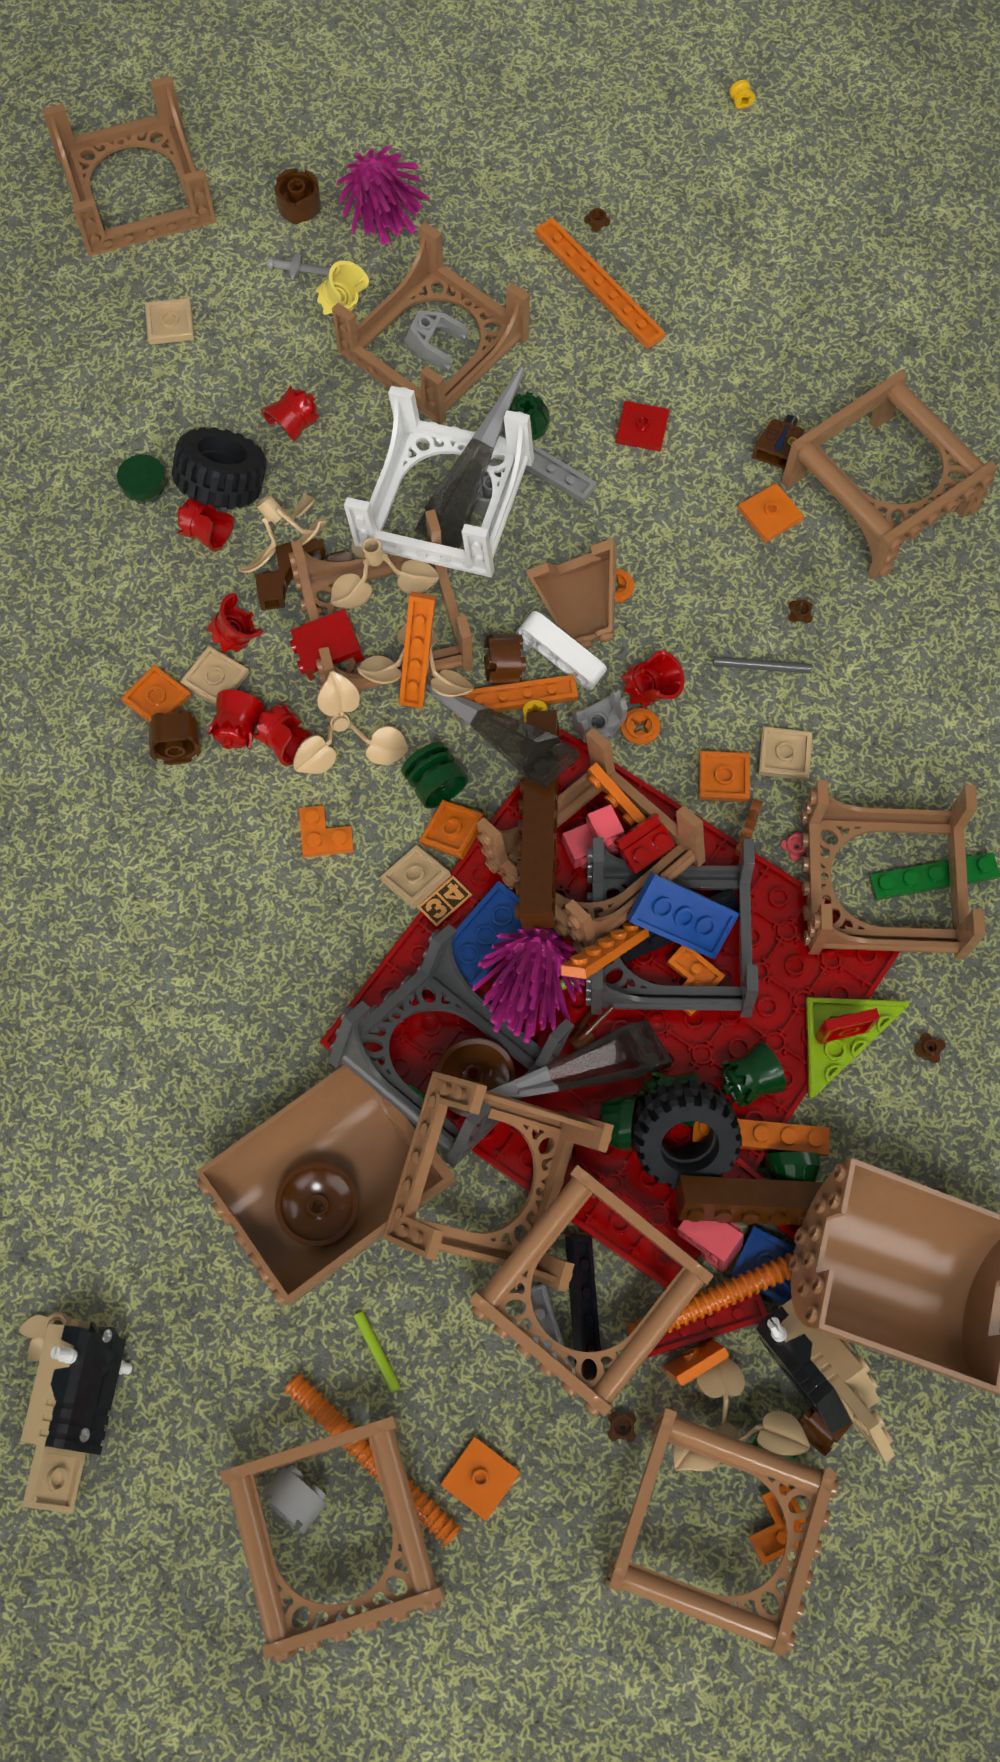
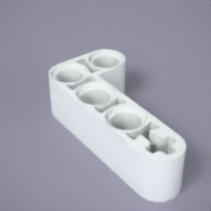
M532 611L514 633L517 635L522 634L524 651H529L533 647L567 675L574 674L575 681L588 690L594 689L607 671L603 662L537 611Z

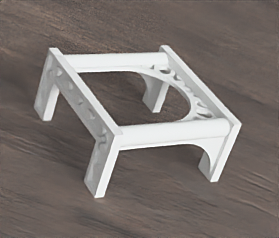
M391 386L388 392L394 418L391 442L371 499L367 502L347 497L344 503L355 546L362 548V544L366 539L376 538L381 543L383 553L492 578L495 570L493 557L526 465L532 466L534 461L530 415L519 411L506 410L504 415L506 439L499 436L493 449L472 438L476 431L472 432L455 426L449 427L435 422L421 421L419 419L414 390L406 387ZM417 442L429 444L430 447L427 451H421L417 447ZM410 450L416 455L415 457H410L412 455ZM439 454L466 456L479 463L491 479L492 497L481 527L464 524L462 529L465 550L382 531L403 477L415 464L423 459ZM493 458L504 460L500 465H489L490 460ZM501 472V477L495 475V473Z

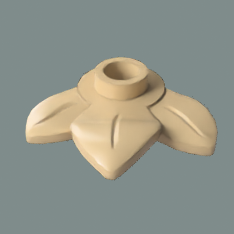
M55 1312L48 1317L35 1315L21 1325L19 1332L32 1339L28 1350L29 1361H40L48 1324H55L61 1321L65 1325L71 1320L67 1314Z

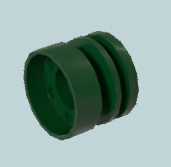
M434 742L417 750L405 761L401 768L402 775L408 780L410 787L415 788L416 796L422 805L428 809L438 807L442 800L449 801L457 796L468 782L467 775L461 766L454 762V756L443 742Z

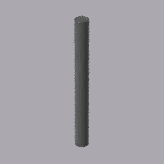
M713 657V666L798 673H811L812 664Z

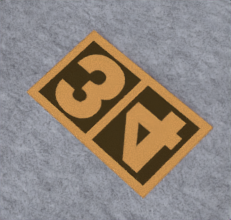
M452 876L424 900L418 908L435 926H438L472 894Z

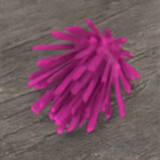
M386 146L380 152H374V148L369 149L364 156L359 152L356 153L354 156L358 161L355 160L353 164H348L346 169L351 168V172L340 178L336 184L339 185L346 181L345 184L348 183L341 192L340 204L345 200L351 189H353L342 212L344 218L349 212L355 196L357 197L351 232L355 234L357 220H359L362 214L364 232L366 234L372 232L376 235L373 220L375 217L382 245L390 244L386 226L390 228L391 233L396 235L401 234L400 231L403 229V225H405L410 234L416 231L415 225L403 210L400 202L416 217V212H419L422 206L415 197L420 200H430L428 195L400 179V177L421 182L419 177L397 170V168L413 170L419 168L415 162H396L401 159L398 158L402 156L400 153L389 156L385 154L392 146Z
M536 928L530 930L519 929L518 933L500 934L496 937L500 939H513L495 943L491 948L500 949L487 954L484 957L485 959L478 963V967L482 966V969H485L506 957L472 988L474 992L503 969L491 986L492 988L485 995L483 1006H485L490 1000H493L489 1008L492 1013L499 1001L490 1019L491 1023L494 1024V1032L498 1033L502 1022L508 1021L507 1028L514 1031V1036H520L524 1019H527L523 1041L524 1043H529L531 1037L535 1035L540 997V1030L546 1028V1018L551 1023L552 1031L555 1030L556 1008L559 1010V1006L564 1019L570 1021L559 976L561 975V965L568 961L566 957L571 959L573 956L567 950H575L564 943L558 933L550 928L548 930ZM561 976L571 999L575 1002L574 986L577 991L582 993L581 986L577 980L584 986V979Z

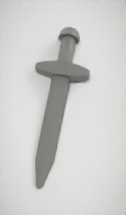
M296 253L292 261L279 260L271 256L267 259L266 263L270 270L274 268L290 270L291 280H295L300 272L328 275L331 268L301 263L300 253Z

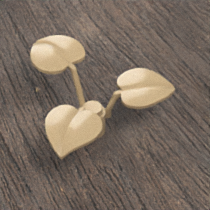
M303 492L298 505L290 515L283 510L271 494L265 496L256 505V508L264 516L261 521L265 524L271 544L247 566L238 568L239 571L243 573L253 572L262 567L275 553L277 542L270 527V521L275 524L283 517L285 519L283 523L285 526L291 524L303 534L298 539V541L301 540L302 546L312 540L329 522L328 518L316 521L309 529L301 528L294 520L302 516L314 504L315 498Z
M366 539L362 544V548L355 546L352 540L353 554L358 559L365 558L363 561V577L360 578L357 574L353 573L340 576L333 584L330 603L342 609L357 608L365 604L372 595L371 585L365 582L368 576V566H379L383 561L390 566L396 575H399L397 579L399 589L409 595L411 591L423 593L439 580V574L431 565L417 560L405 561L400 571L391 562L388 555L383 553L378 539Z
M406 624L397 633V639L403 645H405ZM432 630L431 647L434 646L438 640V636L434 630ZM404 648L395 663L384 656H372L365 659L357 667V670L364 678L380 684L393 683L399 680L402 675L398 667L403 661ZM431 648L429 662L432 676L435 678L431 680L430 686L433 691L445 697H457L472 692L474 689L472 684L459 673L452 670H442L440 673H437Z
M331 670L317 696L318 707L326 714L330 723L327 727V740L325 742L320 735L306 738L296 751L293 767L297 772L319 774L329 770L336 759L335 750L329 746L332 742L333 731L342 732L348 727L364 742L369 744L365 751L366 757L376 764H390L399 760L406 754L409 746L403 734L393 726L377 728L372 733L371 739H368L350 721L346 713L354 711L359 705L360 695L357 688L348 678Z
M725 1359L696 1377L697 1385L705 1395L712 1398L723 1396L722 1422L716 1432L743 1442L756 1432H759L757 1437L758 1445L762 1449L780 1456L799 1455L809 1450L810 1444L801 1424L794 1416L783 1411H774L766 1414L763 1418V1426L756 1425L739 1437L738 1430L732 1424L727 1423L728 1395H741L745 1387V1378L740 1367L731 1359ZM674 1445L673 1464L675 1471H707L720 1464V1462Z

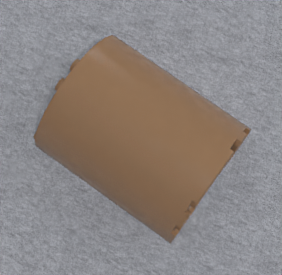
M342 1065L195 1171L201 1179L197 1185L206 1197L211 1194L215 1199V1202L211 1205L227 1226L233 1224L237 1231L233 1234L241 1247L244 1248L249 1259L257 1268V1272L270 1287L280 1305L283 1306L287 1303L290 1307L384 1236L415 1128L406 1116L347 1066ZM436 1150L418 1210L457 1181L456 1176ZM314 1162L328 1163L344 1171L355 1185L359 1200L358 1214L349 1232L337 1242L322 1247L305 1246L292 1240L281 1228L275 1213L276 1194L284 1178L299 1166ZM316 1202L313 1205V1210L316 1212L323 1209L321 1202Z
M854 1158L837 1164L818 1190L807 1211L802 1227L798 1228L795 1234L796 1248L789 1262V1270L791 1271L792 1303L798 1319L809 1328L1000 1396V1335H998L1000 1328V1214Z

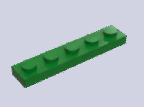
M993 852L966 857L967 884L998 879L1000 877ZM949 860L870 874L869 881L875 901L949 888Z

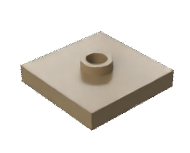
M190 298L145 303L149 345L194 340Z
M209 645L182 678L180 684L216 707L218 692L226 689L237 690L248 676L249 669Z
M763 726L758 775L808 781L813 732Z
M416 844L379 878L390 890L415 909L443 884L451 874L448 869Z

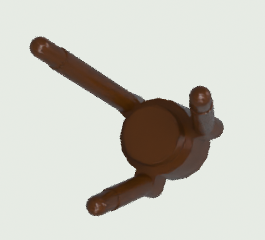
M609 1006L586 1028L585 1025L593 1016L590 1009L579 1025L570 1033L571 1037L567 1040L580 1055H583L585 1052L590 1055L601 1046L633 1030L634 1026L630 1025L593 1044L595 1037L591 1032L614 1010V1006Z

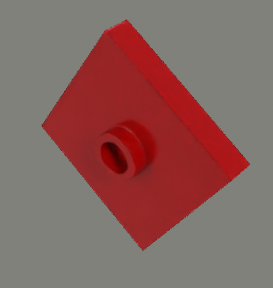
M625 401L615 443L661 452L670 409Z
M877 1008L825 1020L815 1035L818 1044L868 1033L880 1017Z

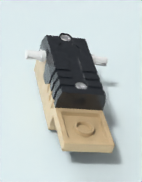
M792 1299L766 1316L756 1328L760 1340L767 1348L774 1362L806 1402L809 1403L813 1411L817 1413L821 1421L825 1423L829 1431L833 1433L852 1421L885 1463L895 1456L890 1446L893 1440L884 1428L885 1423L875 1410L871 1412L869 1408L880 1401L875 1391L878 1385L868 1373L870 1369L860 1355L855 1357L852 1354L853 1349L849 1342L803 1325L795 1313Z
M71 1319L65 1325L48 1324L20 1441L36 1445L22 1504L23 1507L73 1513L86 1453L101 1455L103 1446H101V1442L105 1438L106 1431L104 1429L105 1425H108L109 1416L107 1415L112 1407L118 1375H129L132 1371V1364L125 1363L122 1360L126 1340L119 1337L114 1327L97 1325L94 1322Z

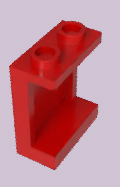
M345 609L290 630L293 637L289 641L294 654L298 653L300 660L297 661L298 668L302 675L306 674L310 681L315 679L313 673L318 671L316 659H320L318 650L320 648H329L334 665L353 658L356 664L365 660L352 622Z

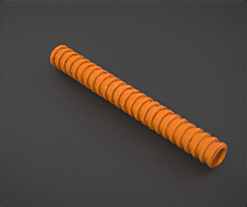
M793 1250V1254L786 1253L784 1258L782 1256L778 1257L777 1261L770 1260L768 1265L766 1263L762 1264V1268L755 1267L753 1272L751 1270L746 1271V1275L741 1273L737 1279L732 1277L730 1282L725 1280L721 1286L716 1284L714 1289L709 1287L705 1293L703 1291L698 1292L699 1295L693 1297L667 1332H673V1328L680 1329L682 1324L687 1326L689 1321L694 1323L698 1317L703 1319L705 1314L710 1316L714 1310L719 1312L721 1307L726 1309L730 1303L735 1305L737 1300L740 1302L744 1301V1297L750 1298L752 1293L757 1295L761 1289L766 1291L768 1286L773 1288L777 1282L782 1284L784 1279L791 1280L789 1262L795 1250ZM636 1319L634 1324L627 1323L626 1329L628 1335H630L641 1322L639 1319Z
M302 1373L296 1375L286 1386L284 1393L286 1395L291 1394V1399L293 1401L297 1400V1405L299 1407L303 1406V1411L305 1413L309 1412L311 1414L310 1418L312 1420L316 1419L318 1426L323 1425V1430L330 1432L329 1436L355 1428L356 1425L354 1423L350 1424L347 1416H342L343 1412L341 1410H335L336 1405H330V1400L328 1398L324 1399V1394L322 1392L318 1393L315 1385H310V1380L307 1379L305 1381L303 1379L304 1375ZM368 1439L342 1447L344 1451L348 1450L350 1452V1457H356L355 1461L357 1463L361 1462L363 1464L362 1468L364 1470H369L368 1474L370 1476L374 1475L376 1477L375 1481L377 1483L380 1481ZM412 1479L408 1480L418 1519L422 1521L421 1526H427L429 1528L428 1532L430 1534L433 1532L436 1535L435 1539L442 1541L441 1545L443 1547L448 1546L460 1532L461 1526L459 1524L456 1526L453 1523V1518L449 1519L446 1517L448 1513L446 1511L442 1513L440 1511L441 1507L439 1505L435 1506L433 1504L434 1500L432 1498L429 1500L427 1498L428 1494L420 1491V1486L415 1487Z

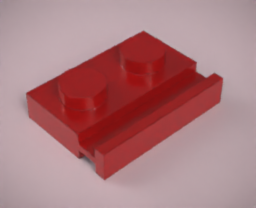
M658 813L652 814L613 841L618 846L619 853L632 874L638 873L676 846L666 827L660 822Z

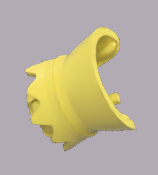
M343 260L334 263L330 268L327 279L315 290L316 293H319L317 302L322 304L323 314H331L332 308L337 303H340L352 312L358 302V293L367 288L369 284L367 274L353 262Z

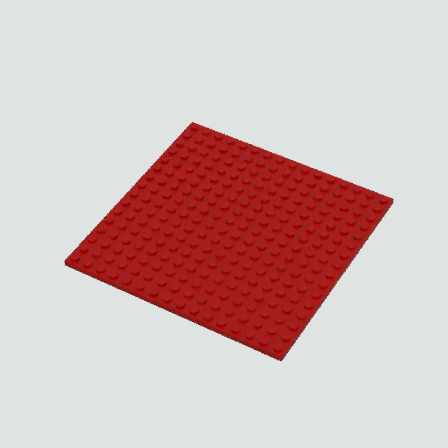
M563 729L559 731L558 796L586 774L591 767L588 746ZM614 763L615 771L677 824L676 811L682 807L680 804ZM520 783L490 821L497 830L515 828L518 826V820L523 819V815H520L519 799H523V795L520 793ZM603 791L557 828L556 892L570 900L573 899L574 901L587 903V892H593V884L587 883L588 867L574 869L562 844V835L567 831L585 825L587 814L609 806L604 798L606 794ZM616 807L614 811L625 834L632 828L624 822L621 817L623 813ZM700 818L703 821L706 860L701 866H738L740 856L734 854L738 841ZM478 837L471 845L464 860L460 859L450 872L451 876L447 879L449 880L454 876L472 896L438 926H435L420 911L346 1009L350 1006L354 1008L361 1001L366 1003L370 1009L374 1005L379 1007L391 990H398L400 984L408 975L413 976L417 973L418 967L424 961L422 956L430 946L428 940L436 930L439 929L441 931L448 924L457 929L498 881L505 885L502 876L498 872L492 873L486 866L485 861L487 860L481 851L483 846ZM620 853L615 855L616 857L623 859ZM755 853V865L750 883L752 965H758V994L752 1016L740 1017V1011L697 1010L690 1017L683 1010L614 1009L591 1032L595 1037L593 1044L630 1025L634 1026L633 1030L601 1046L590 1055L587 1052L580 1055L566 1040L553 1067L549 1070L551 1081L558 1086L559 1090L557 1092L523 1097L520 1101L555 1112L561 1110L601 1121L600 1109L603 1101L624 1095L637 1096V1091L642 1090L643 1081L654 1078L651 1075L652 1071L669 1074L670 1076L696 1071L699 1085L702 1082H706L712 1085L713 1090L719 1089L722 1091L720 1087L722 1085L721 1069L724 1066L720 1063L742 1057L756 1042L761 1041L773 1051L781 1064L786 1079L785 1091L760 1096L759 1099L753 1101L750 1105L738 1107V1103L733 1102L728 1094L725 1095V1098L730 1100L737 1119L787 1124L808 1092L807 997L869 1000L901 951L822 949L819 955L808 954V946L804 945V930H808L807 921L803 920V907L807 905V896L802 894L803 883ZM656 859L649 865H655L659 860ZM513 888L511 891L516 894V889ZM609 890L606 896L610 899L620 893L615 890ZM725 890L692 891L709 898ZM734 890V892L736 893V896H737V901H738L737 890ZM825 898L824 904H830V900ZM832 910L833 923L839 920L840 915L838 911ZM737 918L715 959L697 952L725 975V978L718 986L740 987ZM844 921L840 929H844L845 925L848 927H852L851 923L849 921ZM567 937L561 938L564 943L572 947V942ZM676 942L667 944L624 963L633 974L653 984L682 986L686 981L685 978L667 964L669 959L682 946ZM567 950L572 955L578 954L576 951ZM506 957L502 958L496 964V966L499 965L504 959H506ZM503 969L474 991L481 999L485 1000V995L492 988L491 986ZM612 970L607 974L606 981L609 984L617 983L623 976L622 971ZM584 979V986L580 983L582 993L577 991L574 986L575 1002L571 999L567 989L562 990L570 1022L574 1025L572 1031L591 1009V1006H586V979ZM627 980L622 988H627V985L634 987V982ZM428 989L422 991V997L427 1003L435 1001L432 991ZM442 997L441 1002L443 1004H449L448 1002L443 1001L444 998ZM540 997L535 1035L531 1039L543 1048L553 1031L551 1023L548 1022L547 1018L546 1028L540 1030ZM415 998L410 1005L416 1006L418 1004ZM560 1006L559 1010L556 1008V1028L565 1020ZM424 1011L409 1016L395 1028L390 1038L389 1054L392 1065L402 1081L407 1085L412 1084L426 1096L432 1072H435L439 1058L449 1046L457 1041L471 1037L492 1039L475 1025L458 1015L444 1011ZM593 1015L585 1027L588 1028L600 1015ZM340 1017L320 1041V1045L329 1052H332L330 1047L336 1040L337 1035H335V1032L342 1023ZM524 1019L523 1026L521 1029L523 1033L525 1031L527 1019ZM380 1030L379 1034L377 1035L383 1036L385 1035V1032ZM376 1042L363 1044L364 1048L371 1052L382 1050L381 1045ZM509 1054L515 1068V1079H518L528 1069ZM378 1059L379 1064L383 1065L384 1061L382 1059ZM471 1069L468 1072L469 1076L477 1074L476 1069ZM447 1109L445 1116L460 1130L467 1118L452 1112L450 1109ZM500 1121L471 1152L530 1193L534 1168L530 1148L518 1130ZM680 1123L672 1127L662 1139L667 1145L677 1148L696 1145L691 1144L692 1126ZM534 1130L532 1131L533 1139L538 1134ZM549 1138L544 1139L540 1143L538 1148L540 1153L546 1151ZM574 1143L572 1156L568 1162L564 1184L560 1192L572 1179L570 1173L577 1165L580 1166L696 1261L701 1251L678 1236V1227L683 1220H678L674 1196L675 1189L669 1188L668 1183L661 1185L654 1180V1176L650 1177L647 1175L643 1165L639 1163L635 1147L633 1151H624L608 1145L607 1152L605 1153ZM739 1148V1158L756 1171L768 1151ZM590 1197L571 1220V1223L665 1290L683 1268L597 1197L595 1199Z

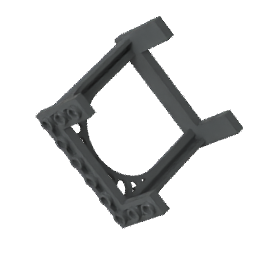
M593 837V847H588L587 883L593 884V892H587V903L608 900L606 893L609 890L622 893L626 890L623 886L630 887L654 865H648L638 873L632 874L623 859L607 851L604 846V837ZM743 839L738 866H689L673 880V882L690 890H737L738 913L740 914L738 916L740 987L665 986L653 984L633 974L624 965L619 956L612 964L607 965L604 969H600L586 979V1006H591V1015H601L602 1009H607L613 1005L614 1009L740 1011V1017L752 1016L758 994V965H752L750 883L755 865L754 839ZM596 909L594 911L595 918H598L597 913H601L602 910ZM612 970L622 971L623 976L617 983L609 984L606 981L607 974ZM627 980L634 982V987L627 985V988H622Z
M450 924L441 931L439 929L431 935L428 940L430 946L422 956L424 961L418 967L417 973L413 976L408 975L402 981L398 990H391L379 1007L374 1005L370 1009L366 1003L361 1001L354 1008L350 1006L344 1011L340 1017L342 1023L335 1032V1035H337L336 1040L330 1047L332 1052L329 1063L335 1068H338L343 1063L416 1126L424 1099L407 1086L398 1076L389 1054L391 1035L404 1019L424 1011H444L458 1015L475 1025L526 1067L528 1071L523 1076L544 1066H547L549 1071L553 1067L574 1027L569 1020L565 1019L549 1035L543 1048L532 1039H530L529 1043H524V1033L522 1031L520 1036H514V1031L507 1028L508 1021L502 1022L498 1033L494 1032V1024L491 1023L490 1019L495 1009L491 1013L489 1004L483 1006L484 1000L472 991L456 965L452 951V942L457 930ZM428 989L432 991L435 997L433 1003H427L423 999V990ZM442 997L444 998L443 1001H446V1002H448L449 1004H443V1003L441 1002ZM414 998L418 1003L416 1006L410 1005L412 1004ZM380 1030L385 1032L383 1036H378L377 1034H379ZM376 1042L381 1045L382 1050L371 1052L366 1050L363 1044ZM378 1059H382L384 1064L380 1065ZM482 1102L479 1115L471 1113L465 1119L461 1130L447 1118L444 1119L438 1144L449 1153L446 1162L453 1168L500 1122L488 1118L492 1108Z

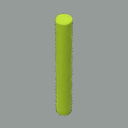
M364 1312L357 1313L353 1317L391 1393L400 1389L401 1386Z

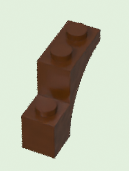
M312 539L302 546L304 551L310 556L319 560L326 559L323 539ZM291 543L276 546L279 571H265L262 574H255L261 611L285 607L286 591L291 580L294 578L288 554L293 552Z

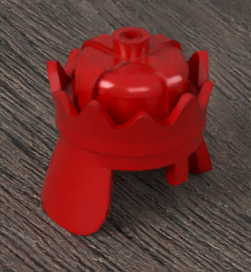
M291 385L279 401L261 409L266 422L270 425L279 423L293 441L299 437L302 430L317 422L316 419L320 416L316 413L315 398L310 393L306 395L301 389L295 391Z
M187 499L177 512L178 526L182 529L177 533L185 537L198 539L212 552L219 551L231 535L234 518L228 513L216 511V508H213L214 506L212 505L205 506L197 500Z
M230 593L224 597L219 612L211 618V623L206 629L212 632V641L221 645L222 652L232 649L237 653L243 648L246 649L251 639L264 632L260 628L254 629L252 621L254 614L252 612L247 614L242 609L235 607L238 601L236 593Z
M665 650L654 653L647 662L629 666L628 672L621 676V679L625 680L626 686L624 691L631 696L630 704L640 703L642 708L649 705L652 706L659 700L677 698L682 693L685 683L684 672L679 661Z
M233 689L222 690L216 696V715L210 724L207 734H212L214 740L225 749L243 748L245 745L250 749L255 731L254 728L259 722V716L262 712L266 711V708L258 698L249 693Z
M281 702V707L275 705L261 713L257 725L258 733H254L253 737L267 747L272 748L282 765L289 766L293 764L294 756L300 744L312 735L298 727L302 721Z

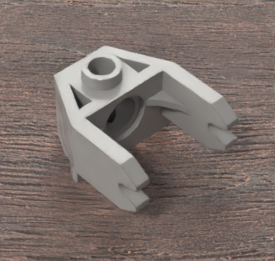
M419 310L408 330L404 343L415 353L417 359H423L438 368L448 371L453 360L448 354L433 347L429 342L436 329H440L460 340H465L469 329L463 323L445 313Z
M616 690L609 697L582 711L577 710L569 719L583 742L587 743L586 733L592 728L609 741L626 720L628 707L626 700L621 699L620 691ZM597 723L601 724L603 727L595 728L592 725Z

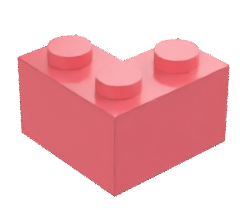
M612 805L587 814L585 825L563 833L562 844L574 869L578 867L587 868L588 847H593V837H604L605 848L615 856L620 850L613 841L622 836L624 830Z
M683 1220L678 1227V1236L701 1251V1258L723 1274L743 1248V1234L740 1233L742 1229L734 1222H692L690 1220Z

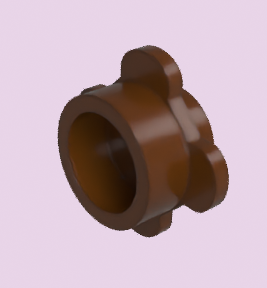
M594 208L589 212V215L584 217V222L592 227V231L598 232L600 228L610 225V218L606 217V212L603 209Z
M800 599L789 603L788 607L791 609V614L788 618L792 623L803 621L808 624L812 621L811 610L813 605L810 602Z
M929 1033L922 1034L920 1036L921 1042L915 1048L916 1056L929 1060L933 1064L940 1061V1052L946 1046L945 1042L942 1039L936 1040L932 1038Z
M612 1412L608 1416V1421L610 1422L608 1438L611 1441H617L618 1439H625L627 1442L634 1441L636 1438L634 1432L635 1415L632 1413L619 1415L617 1412ZM621 1424L625 1426L624 1430L619 1428Z

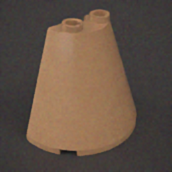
M613 538L590 546L591 553L558 565L547 562L526 570L530 581L556 625L585 649L592 647L593 642L600 640V643L614 639L617 544Z

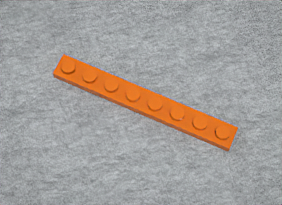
M553 218L535 228V235L647 350L665 338V332Z

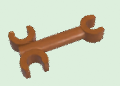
M753 799L734 853L735 855L740 856L743 839H751L763 804L762 801Z

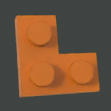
M324 805L299 808L303 858L354 852L351 826L326 829Z
M683 945L667 962L672 969L686 979L682 986H718L725 978L721 971L700 954ZM697 1010L683 1011L691 1017Z
M784 1485L779 1486V1491L782 1495L791 1490L789 1485L788 1488ZM771 1491L761 1495V1498L774 1524L748 1536L761 1565L782 1556L786 1545L785 1519L781 1507ZM793 1497L788 1504L789 1510L793 1513H801L802 1511L795 1497ZM806 1519L795 1520L793 1525L795 1532L799 1533L802 1531L799 1527Z

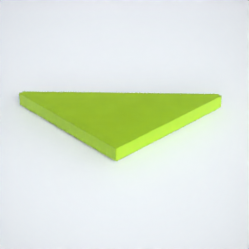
M807 997L808 1099H813L909 1006V1001ZM877 1008L880 1017L868 1033L818 1044L815 1035L825 1020Z

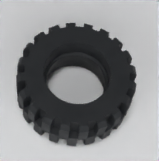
M201 427L198 430L192 429L177 441L172 466V477L180 492L184 495L187 494L193 501H199L202 505L214 506L213 508L219 509L221 507H226V509L242 508L250 505L260 496L267 460L261 448L255 445L251 439L244 438V435L232 433L231 430L227 429L220 430L215 427L211 429Z
M688 1079L687 1083H681L680 1080L672 1081L673 1085L667 1087L663 1084L657 1087L655 1094L650 1092L644 1098L645 1104L640 1103L637 1107V1115L633 1117L632 1126L637 1157L648 1176H654V1180L659 1184L664 1185L668 1183L669 1188L675 1189L680 1175L723 1177L722 1173L724 1171L728 1173L733 1168L732 1160L736 1161L740 1155L739 1148L742 1145V1136L730 1100L725 1098L722 1091L719 1089L713 1090L712 1085L706 1082H702L699 1085L697 1080ZM697 1121L711 1127L708 1135L701 1142L691 1147H672L662 1141L665 1134L672 1127L682 1122Z

